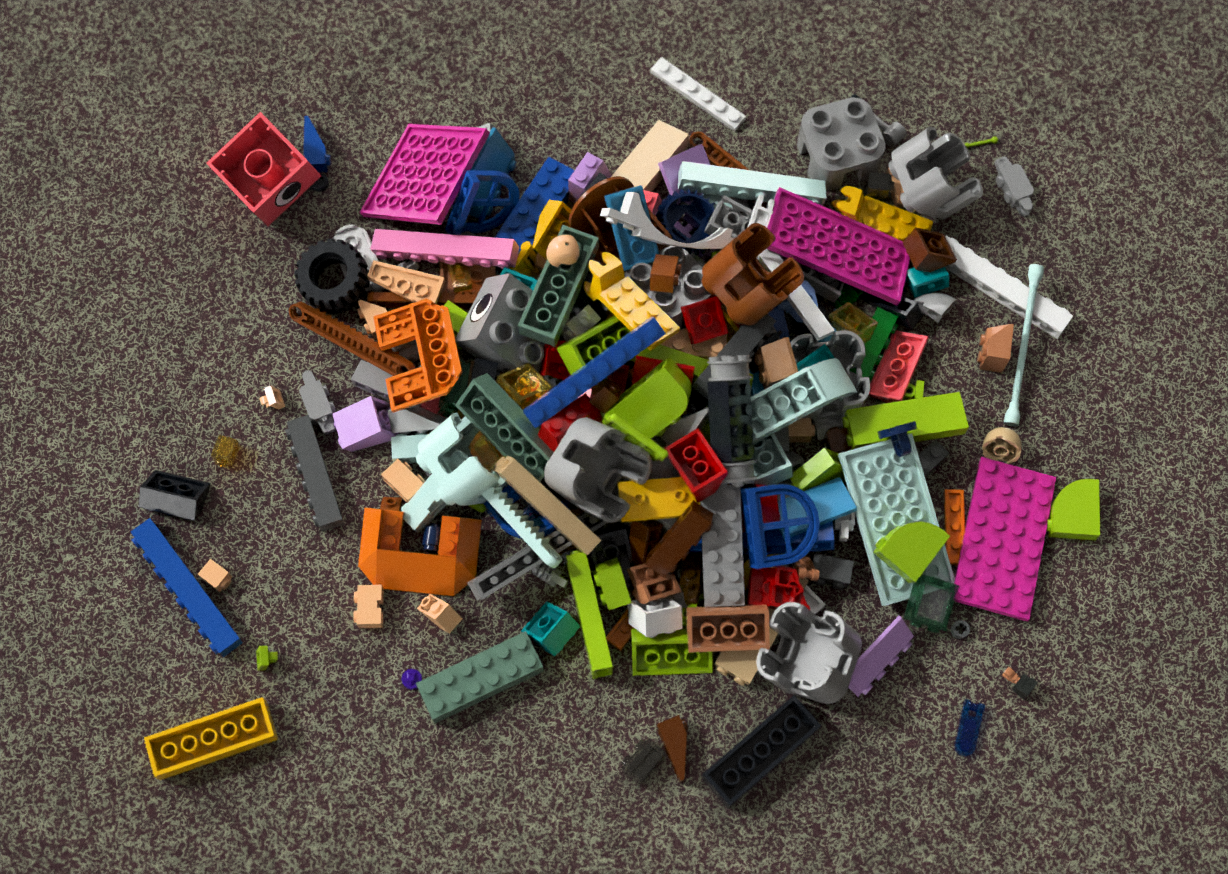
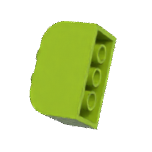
M614 315L558 346L557 350L570 375H572L631 331Z
M668 356L621 394L620 399L605 415L617 414L648 438L652 439L655 435L659 437L666 431L665 427L669 424L674 425L681 419V415L686 410L691 397V382L671 357Z

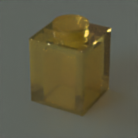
M223 435L218 436L211 453L215 464L221 467H226V465L233 466L240 449L238 440Z

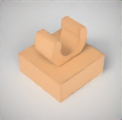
M273 386L264 389L266 395L260 398L262 406L266 405V408L274 407L278 410L285 407L279 389Z

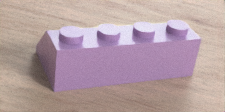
M900 616L858 658L848 686L858 697L861 693L866 695L873 687L871 683L875 678L879 681L886 673L884 669L888 664L892 667L899 659L897 655L901 650L905 653L911 647L912 643L910 641L914 636Z

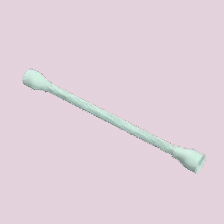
M1038 264L1029 265L1028 278L1030 289L1012 399L1004 417V424L1014 427L1019 426L1020 421L1018 399L1022 385L1036 289L1044 273V266Z

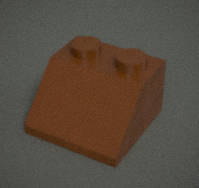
M915 227L903 242L913 267L918 271L932 272L957 261L945 235L942 233Z

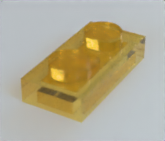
M456 263L455 265L447 264L454 293L472 289L468 267L462 263Z

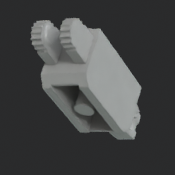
M1006 156L996 159L995 166L998 172L996 183L999 188H1002L1005 201L1010 203L1012 208L1016 207L1022 217L1029 216L1033 208L1030 197L1034 189L1022 166L1019 164L1012 165Z
M307 370L302 375L305 385L301 386L299 392L312 424L320 426L325 435L336 431L333 423V413L336 412L333 402H328L326 397L330 395L326 384L322 386L320 380L316 381L312 371Z

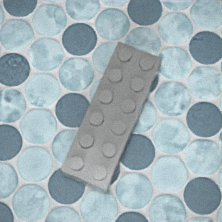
M719 486L714 494L700 502L703 507L713 513V526L707 533L704 531L702 534L705 607L746 605L741 486Z

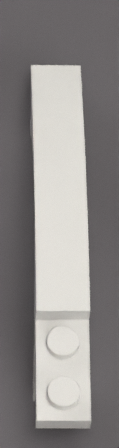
M626 192L620 212L611 208H602L600 216L606 218V222L617 224L618 222L623 224V228L633 231L631 236L662 245L691 249H723L734 239L731 237L732 229L719 228L707 238L694 243H681L672 240L657 230L651 223L643 209L640 196L636 192Z

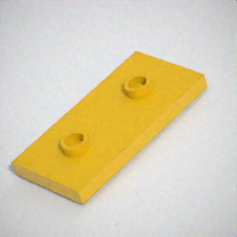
M681 477L649 479L643 485L633 481L618 482L619 497L630 504V508L621 519V522L679 518L693 500L696 501Z

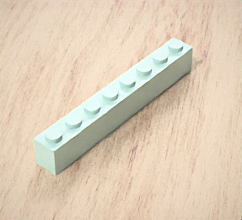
M682 161L678 171V190L683 189L686 192L690 189V192L697 190V193H704L706 195L711 194L722 197L725 195L727 197L757 201L758 196L761 194L764 196L763 202H768L770 199L774 200L776 191L781 187L822 206L826 200V182L823 180Z

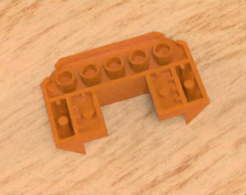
M426 298L373 316L381 351L416 340L422 366L385 379L391 411L394 413L448 395L463 373L448 307L437 305Z
M373 508L364 509L358 567L373 585H382L383 589L455 596L468 585L467 582L476 578L482 520L442 516L438 555L400 551L404 512Z

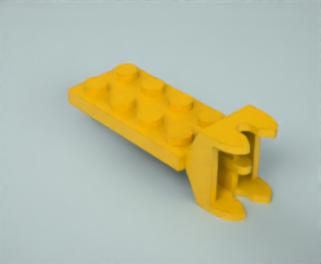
M845 186L841 189L843 195L848 197L846 201L834 200L831 203L832 207L840 211L842 215L903 242L915 227L931 231L933 221L866 195L864 197L861 189L852 186Z
M603 252L602 260L606 263L605 266L593 260L589 261L588 266L593 274L592 283L585 281L583 288L593 301L599 299L630 331L651 316L656 319L666 334L647 347L650 351L679 332L680 327L628 276L625 277L623 264L617 257L611 253Z

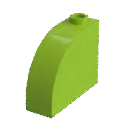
M823 448L792 473L793 477L790 478L792 481L791 485L802 491L838 477L841 478L843 483L846 482L838 453L827 448Z
M1099 479L1077 480L1061 490L1051 504L1049 519H1047L1046 531H1049V537L1096 540L1100 536Z
M927 522L903 524L891 530L884 538H880L875 544L877 548L873 553L904 580L912 583L918 580L949 539L950 535L940 527Z

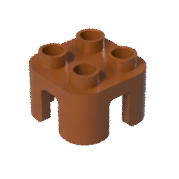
M759 223L751 224L702 268V284L709 293L717 295L727 307V313L731 320L740 325L752 326L783 302L804 281L803 271L792 257L786 259L772 272H767L758 262V255L776 240L773 233Z

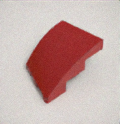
M784 566L761 569L750 568L747 605H767L768 609H777L784 603L794 602L802 604L810 610L795 568Z

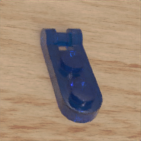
M964 699L954 748L958 755L967 757L975 751L985 704L980 702L976 704L972 703L969 699ZM969 710L976 712L975 717L968 715Z

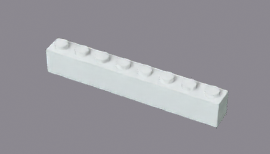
M946 236L957 261L945 266V268L1025 319L1030 288L1022 284L1019 279L1008 275L1002 268L992 265L986 258H981L975 254L972 249L965 248L956 239ZM1036 291L1031 322L1058 339L1073 315L1067 309L1060 308L1051 299L1041 296Z

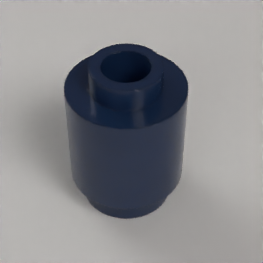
M431 523L424 528L422 542L424 552L438 553L441 525Z

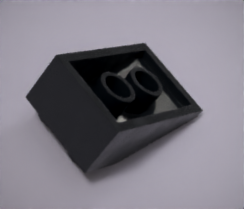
M625 525L593 532L601 540L591 551L594 567L595 564L618 558L627 588L633 587L627 572L630 567L634 566Z

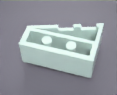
M433 474L430 475L411 500L403 505L400 510L404 512L403 519L417 533H420L447 505L437 492V487L440 484Z

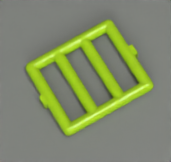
M606 414L603 418L602 424L623 432L626 435L623 440L644 449L650 455L652 461L660 460L663 462L668 456V452L617 414Z

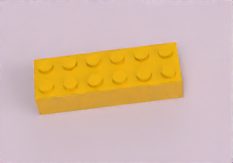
M263 697L144 737L153 774L158 780H163L278 740L268 703Z

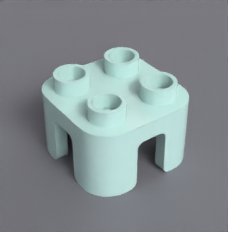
M453 413L418 443L419 453L416 455V460L424 471L434 475L440 484L437 487V492L446 504L453 506L455 503L461 506L482 504L487 501L482 493L497 482V487L502 488L508 483L495 471L490 473L485 469L477 456L472 457L470 451L488 440L466 416L461 420L458 413ZM456 449L464 452L469 457L459 467H456L450 460V456Z

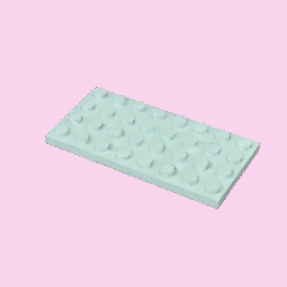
M912 433L907 434L911 445V453L903 457L896 455L891 439L838 454L849 494L857 507L855 515L882 606L952 586L955 579L945 544L918 580L912 583L904 580L873 553L877 548L875 544L882 537L884 538L891 530L900 525L913 522H927L939 527Z

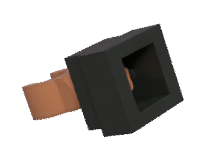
M1010 667L1002 674L1005 679L1015 683L1012 690L1023 700L1026 699L1038 683L1034 678H1029L1025 674L1020 678Z

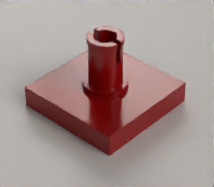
M717 296L681 307L691 345L728 334Z

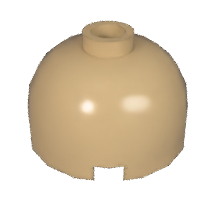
M1004 427L994 428L984 438L982 446L983 455L988 459L995 461L999 459L1007 461V464H1011L1020 458L1022 442L1014 430Z

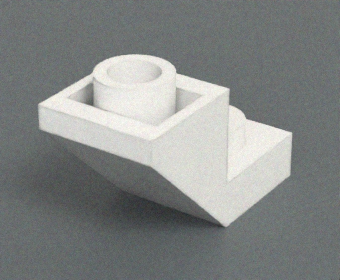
M587 305L564 326L561 334L568 341L593 327L601 318Z

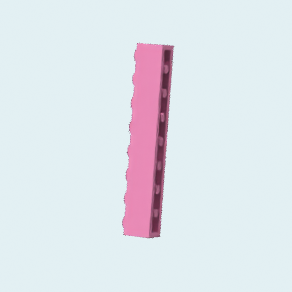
M375 229L370 250L379 259L394 258L399 261L410 259L415 262L425 260L431 263L445 262L450 265L462 263L466 266L476 264L483 267L498 266L503 269L504 267H515L519 245L514 239Z

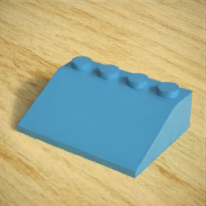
M492 127L471 170L500 171L509 174L516 166L514 152L497 129ZM480 181L474 199H487L493 182ZM498 183L492 199H499L500 189L502 185L505 186L504 184ZM471 206L469 215L479 219L484 206ZM489 206L486 216H490L493 206Z

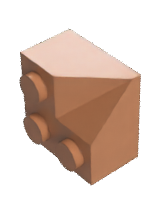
M1014 324L987 328L984 335L981 334L979 345L982 346V350L979 351L977 358L981 370L1003 372L1010 360Z

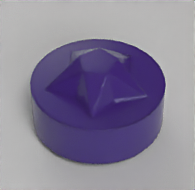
M408 669L402 675V683L409 690L417 689L416 683L422 681V676L416 669Z

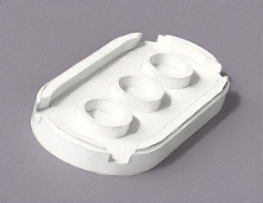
M346 225L338 229L333 239L336 242L338 239L344 240L345 243L353 245L366 261L367 269L370 270L373 260L378 261V258L370 250L372 243L367 232L356 225ZM340 263L343 274L346 277L347 266ZM370 284L368 288H365L366 291L372 290Z

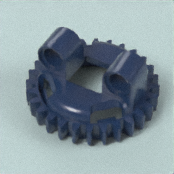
M682 189L679 194L675 191L672 195L669 194L666 199H663L657 208L659 211L656 212L655 216L670 233L672 240L681 243H694L710 236L704 230L708 224V218L712 216L715 210L716 202L711 204L709 202L710 197L707 199L703 198L704 193L700 196L697 195V190L694 194H691L690 189H688L685 194ZM679 199H680L681 202H683V201H689V202H690V200L693 199V200H692V203H691L690 205H678V204H676ZM683 214H685L684 220L696 229L690 238L674 227ZM680 247L686 250L690 255L692 251H694V254L696 256L699 254V250L702 254H704L706 251V249H691Z

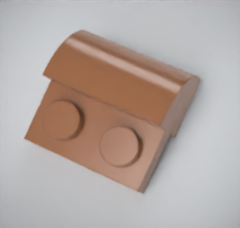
M645 564L630 567L627 570L634 586L631 592L639 603L646 604L681 593L674 574L670 575L668 573L664 578Z

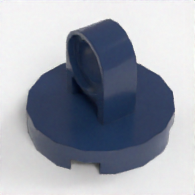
M916 421L881 430L877 433L879 439L891 437L896 455L903 457L911 453L907 432L918 428Z

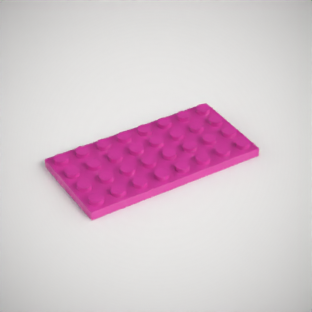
M781 187L778 188L774 198L773 214H771L767 227L773 233L776 240L767 248L768 250L787 258L792 257L800 264L892 304L898 305L900 303L910 260L903 241Z
M980 458L950 598L951 601L1028 622L1056 477L992 459Z

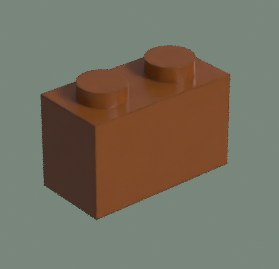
M655 255L650 273V291L673 293L674 287L678 286L679 276L681 275L682 264H678L679 256Z

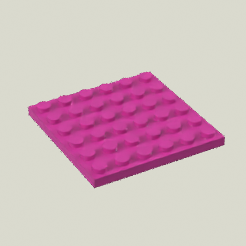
M408 124L364 203L360 214L363 217L441 225L461 188L466 171L471 170L490 132L487 128Z

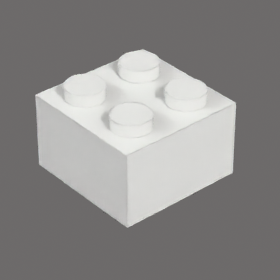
M669 597L646 604L632 600V603L628 604L629 624L646 637H656L657 634L674 633L675 630L682 629V606Z

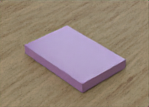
M702 144L658 163L670 195L675 191L678 194L680 192L678 190V171L682 161L710 165Z

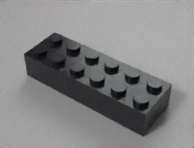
M793 695L706 770L701 778L726 808L729 809L820 729L821 725L796 696Z

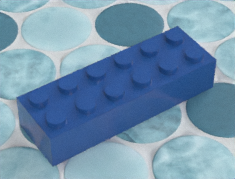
M548 157L494 238L514 239L519 245L518 254L521 251L522 243L529 241L533 246L539 217L547 202L555 200L563 201L567 204L569 201L568 179L575 170Z

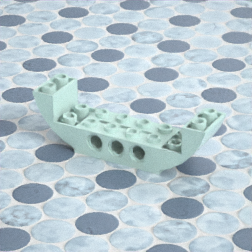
M828 359L806 367L752 396L753 444L838 398L842 401L843 398L857 393L839 359Z

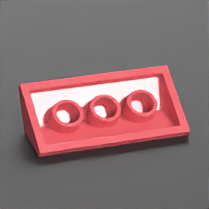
M896 330L891 335L890 344L887 350L884 351L883 358L876 369L870 383L868 395L885 403L902 401L927 344L928 336Z

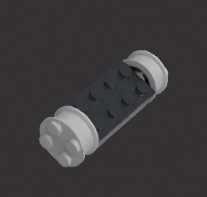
M749 355L709 357V361H707V364H710L711 377L708 378V381L711 382H707L711 448L728 472L720 486H726L728 483H732V486H744L745 484H753L757 480V477L754 476V463L757 461L752 459L754 458L750 379H752V376L749 375V362L752 359H749Z

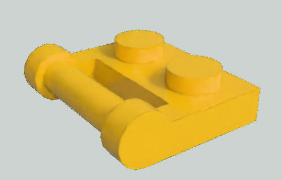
M529 241L522 243L515 267H509V269L533 277L535 273L540 272L527 259L529 256L535 263L537 256Z

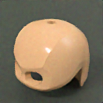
M560 235L549 243L546 256L549 263L555 267H559L560 264L572 265L578 260L580 248L573 236Z

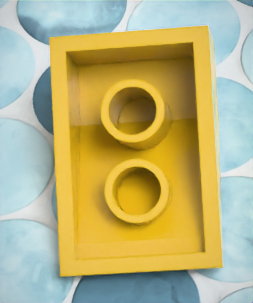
M549 200L539 217L532 248L546 260L549 243L558 236L562 225L569 227L571 209L563 201Z

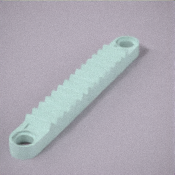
M458 449L450 456L451 462L456 467H459L469 458ZM497 482L482 493L484 498L549 567L555 569L562 562V558L549 544L550 539L543 538L545 533L538 532L539 527H533L534 521H528L529 516L523 515L522 509L517 510L518 504H512L513 499L507 498L508 493H502L503 488L497 487Z

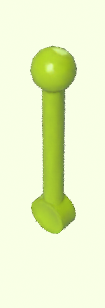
M992 137L989 140L964 144L968 149L972 146L987 143L996 144L998 142V138Z

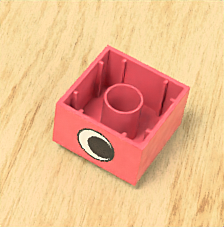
M261 112L206 163L267 226L272 224L321 177L310 162Z

